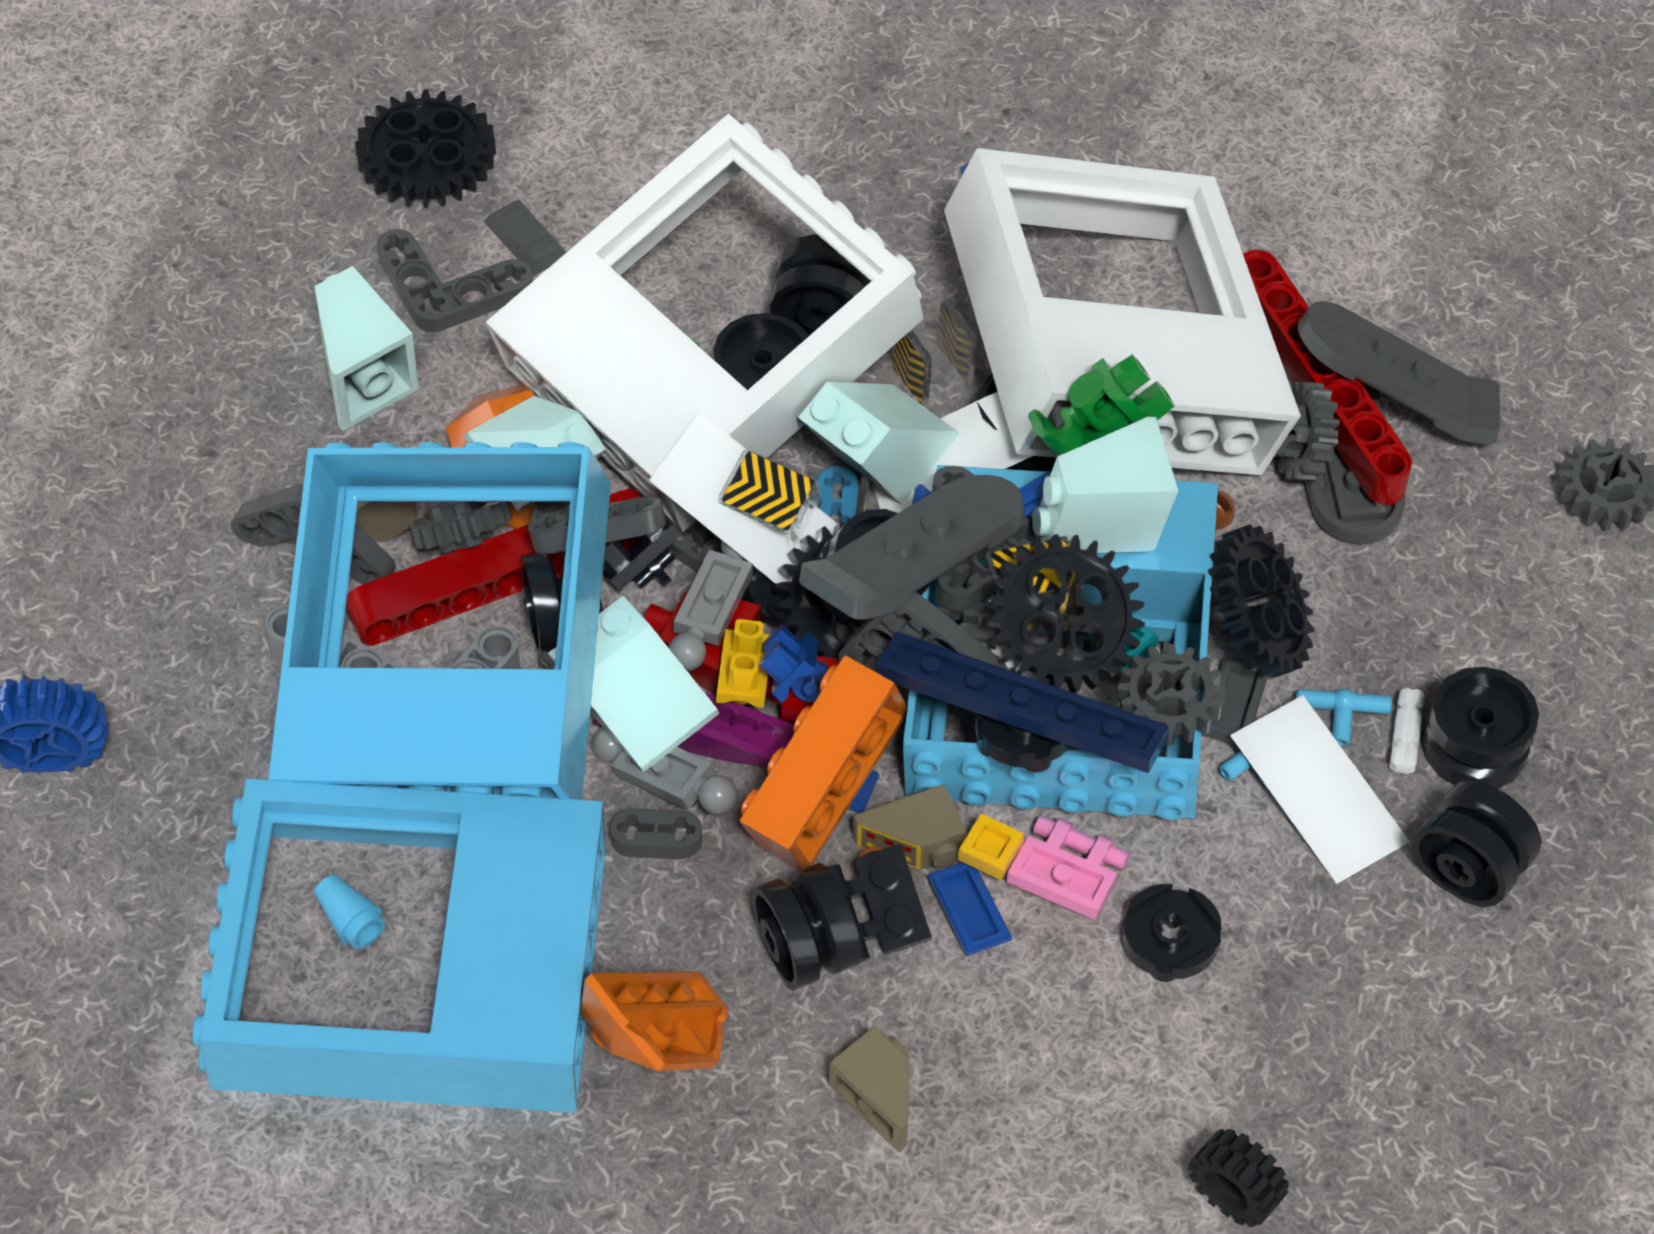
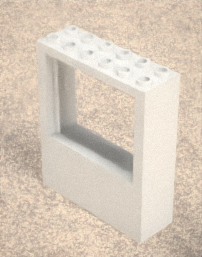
M728 113L487 320L486 324L505 367L525 386L530 388L537 397L580 412L606 447L601 457L644 497L656 496L660 498L665 517L681 532H684L697 519L648 480L700 411L749 452L766 459L805 425L798 417L827 381L852 383L924 319L920 304L922 295L916 287L914 279L916 271L912 264L901 254L894 256L885 249L884 242L874 230L869 227L863 230L856 224L850 211L841 202L836 200L832 203L823 195L819 184L808 174H805L803 177L799 175L781 150L777 148L770 150L763 144L760 134L752 125L747 122L741 125ZM742 170L871 281L749 390H746L620 276Z
M977 148L947 203L944 213L1016 454L1057 458V455L1035 433L1028 418L1029 413L1036 409L1056 429L1063 428L1065 422L1059 411L1064 407L1069 408L1072 406L1069 400V391L1073 383L1085 373L1094 371L1092 365L1102 358L1113 367L1133 354L1141 362L1151 380L1137 389L1135 393L1137 395L1154 382L1158 381L1168 392L1175 405L1174 408L1158 420L1171 468L1262 475L1301 415L1216 178L1213 176ZM1021 224L1175 241L1199 313L1043 297Z

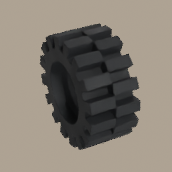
M1220 1129L1212 1135L1190 1160L1191 1162L1188 1164V1170L1192 1171L1190 1178L1192 1182L1199 1183L1196 1189L1201 1195H1208L1210 1199L1207 1202L1213 1207L1218 1205L1222 1209L1221 1213L1226 1217L1233 1215L1235 1222L1240 1225L1246 1222L1249 1227H1255L1257 1224L1260 1226L1288 1194L1289 1182L1283 1179L1286 1174L1282 1167H1275L1273 1165L1277 1160L1271 1154L1266 1156L1261 1151L1264 1147L1257 1141L1252 1145L1249 1143V1136L1243 1133L1237 1136L1235 1130L1227 1129L1224 1131Z

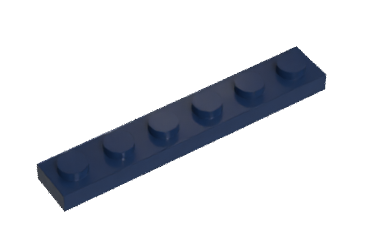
M896 632L876 663V673L889 679L896 685L1146 773L1150 772L1168 740V725L900 632Z

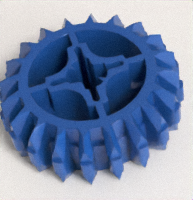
M23 675L21 681L18 682L12 679H5L3 686L0 685V761L2 768L14 767L20 769L21 773L27 771L39 773L72 772L76 766H91L93 759L101 757L102 749L105 746V739L108 738L109 723L106 722L107 714L104 710V703L96 700V693L83 691L82 684L69 685L65 683L64 678L54 681L46 679L44 675L41 679H31Z

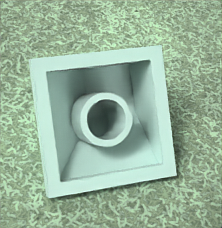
M537 396L523 401L464 435L468 443L480 442L491 447H510L511 444L516 442H528L538 447H557L562 442H576L589 447L596 459L606 450V447L580 412ZM535 501L510 502L519 511Z

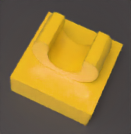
M981 813L960 846L957 860L1002 880L1022 847L1025 834Z

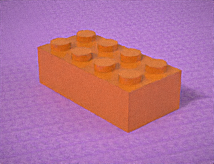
M844 655L838 666H831L825 673L820 684V691L822 692L812 707L807 706L801 711L794 724L793 730L795 734L786 748L781 747L775 752L768 764L767 772L769 775L759 790L753 789L748 794L741 807L742 817L739 821L756 844L799 870L813 865L907 716L908 707L895 683Z

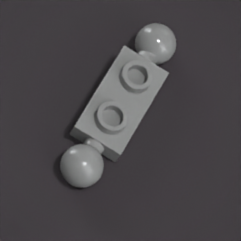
M722 540L721 549L723 554L713 550L708 551L674 619V632L679 633V635L672 639L668 648L687 671L697 669L704 662L706 657L704 642L719 646L725 634V629H727L753 576V563L747 562L745 558Z
M603 727L593 735L591 748L594 756L602 762L612 763L610 766L616 776L687 810L692 807L698 798L706 811L717 815L729 812L736 804L738 793L735 784L725 776L716 775L717 772L709 761L676 747L643 773Z

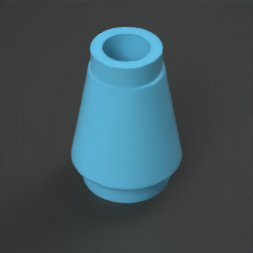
M330 875L316 886L314 896L319 900L321 907L343 944H350L354 949H361L374 942L383 932L385 920L381 917V908L348 883L341 880L338 875Z

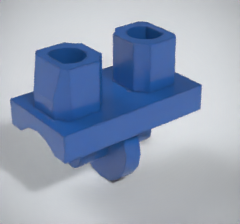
M781 624L762 644V650L765 654L760 659L759 666L774 678L772 694L782 703L788 698L790 687L801 700L815 702L822 692L820 691L821 681L829 669L824 663L817 660L819 640L809 631L799 640Z

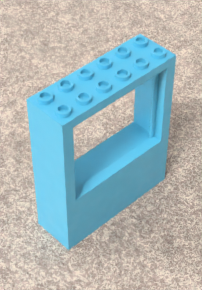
M379 442L372 444L371 448H353L344 443H328L325 445V448H308L268 780L582 800L611 482L589 447L576 442H562L557 447H538L528 442H516L511 444L510 447H491L485 443L470 442L466 443L464 447L445 448L438 443L424 442L418 444L417 448H399L391 443ZM570 501L554 669L339 668L358 502Z
M937 465V470H936V472H937L940 468H943V467L949 466V465ZM959 466L969 470L974 475H993L1005 478L1013 482L1019 489L1046 473L1041 471ZM1175 480L1178 494L1155 551L1116 552L1111 566L1117 569L1128 565L1129 570L1121 579L1124 584L1138 582L1139 587L1129 596L1130 600L1144 602V607L1132 614V616L1145 622V626L1158 635V641H1174L1176 654L1183 655L1189 647L1193 648V659L1198 661L1201 658L1207 657L1211 599L1210 587L1212 585V576L1209 574V569L1213 568V561L1210 555L1214 553L1218 483ZM1097 553L1096 555L1102 558L1107 553ZM984 558L978 562L987 569H995L992 558ZM937 579L930 583V586L922 596L939 608L941 604L935 596ZM1083 584L1081 593L1084 599L1094 605L1101 604L1102 600L1099 590L1093 585ZM990 594L988 597H986V598H985L984 600H982L980 603H985V601H986L989 597H992V594ZM954 620L958 625L963 623L961 620ZM1063 625L1061 628V634H1063V629L1065 625ZM1045 629L1033 631V633H1047ZM1084 631L1076 632V635H1090ZM1200 688L1196 690L1198 692L1197 700L1201 702L1203 695ZM913 690L909 691L903 741L905 796L944 784L952 801L966 802L975 806L986 804L1014 805L1020 809L1041 807L1063 809L1071 813L1083 811L1109 812L1123 817L1136 814L1160 816L1167 820L1195 819L1201 748V732L1197 729L1193 732V742L1187 743L1182 735H1176L1173 745H1167L1166 743V757L1158 756L1149 773L1086 751L1066 750L1063 755L1052 761L1051 766L1047 770L1035 773L1025 768L1005 765L981 754L977 743L944 741L948 703Z
M246 779L243 798H235L233 804L232 823L233 827H237L235 840H228L225 848V869L230 870L228 882H221L218 887L217 911L222 913L220 926H212L210 931L209 955L214 957L212 970H204L202 975L201 999L206 1001L204 1015H196L193 1025V1045L200 1046L199 1070L206 1071L210 1089L576 1113L587 1024L581 1015L584 981L593 971L606 856L603 801ZM271 837L456 849L430 1033L239 1021Z

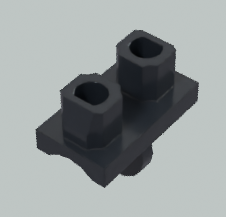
M666 519L667 523L664 527L653 533L638 536L639 538L627 549L618 540L607 542L605 544L603 566L604 577L619 591L632 579L641 589L654 578L665 587L672 580L664 569L676 559L667 547L682 535L674 524Z

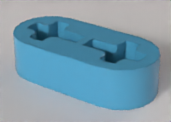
M832 466L823 470L818 477L816 502L820 503L818 508L830 518L832 514L840 515V523H846L850 518L857 515L858 478L847 467ZM833 484H842L841 499L832 498Z

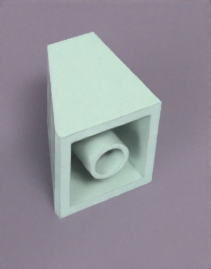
M353 266L338 274L327 277L323 282L316 285L315 293L322 342L339 427L344 431L419 389L413 333Z
M827 381L798 417L839 458L900 504L907 499L959 435L954 428L894 384Z
M1146 417L1057 456L1051 475L1044 480L1043 498L1040 506L1035 507L1033 511L1032 524L1035 535L1041 536V540L1046 541L1054 534H1058L1059 537H1065L1067 544L1074 535H1078L1080 549L1083 550L1094 540L1098 541L1097 553H1109L1110 551L1115 553L1155 551L1178 494L1177 484L1157 418Z

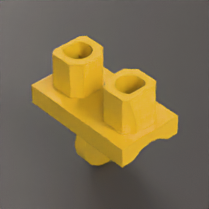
M738 619L735 621L734 630L725 629L716 696L717 703L734 701L741 705L750 703L755 707L764 708L768 673L759 666V662L765 654L762 650V644L771 634H763L764 623L761 621Z

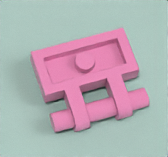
M1040 815L1034 826L1033 833L1046 838L1047 841L1043 842L1032 836H1027L1007 873L1006 883L1096 921L1117 880V872L1104 866L1108 864L1123 871L1129 860L1130 853L1115 847L1114 841L1100 835L1096 839L1075 830L1073 823L1061 818L1055 822ZM1065 847H1068L1079 853L1087 855L1088 857L1087 859H1084L1070 852H1067L1064 849Z

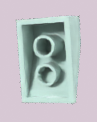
M624 596L620 597L599 614L590 713L644 773L720 713L651 625ZM556 647L549 653H547V655L551 658V660L554 663L556 657Z

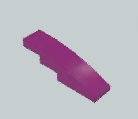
M706 691L707 697L720 714L677 747L709 758L768 767L775 752L781 747L786 748L794 733V724L733 701L717 703V695ZM594 718L593 724L602 727Z

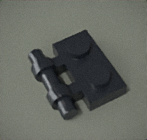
M901 844L854 859L860 878L851 881H845L840 864L827 867L838 882L853 915L862 951L861 962L870 959L865 941L877 937L880 938L885 955L932 940ZM866 895L874 920L859 923L852 899Z

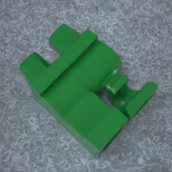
M1131 354L1113 367L1102 358L1092 365L1094 371L1085 373L1073 383L1069 391V400L1072 406L1069 408L1064 407L1059 411L1065 422L1063 428L1056 429L1036 409L1029 413L1028 418L1035 433L1057 456H1060L1146 417H1156L1158 421L1175 405L1168 392L1158 381L1154 382L1137 395L1135 393L1137 389L1151 380L1141 362Z

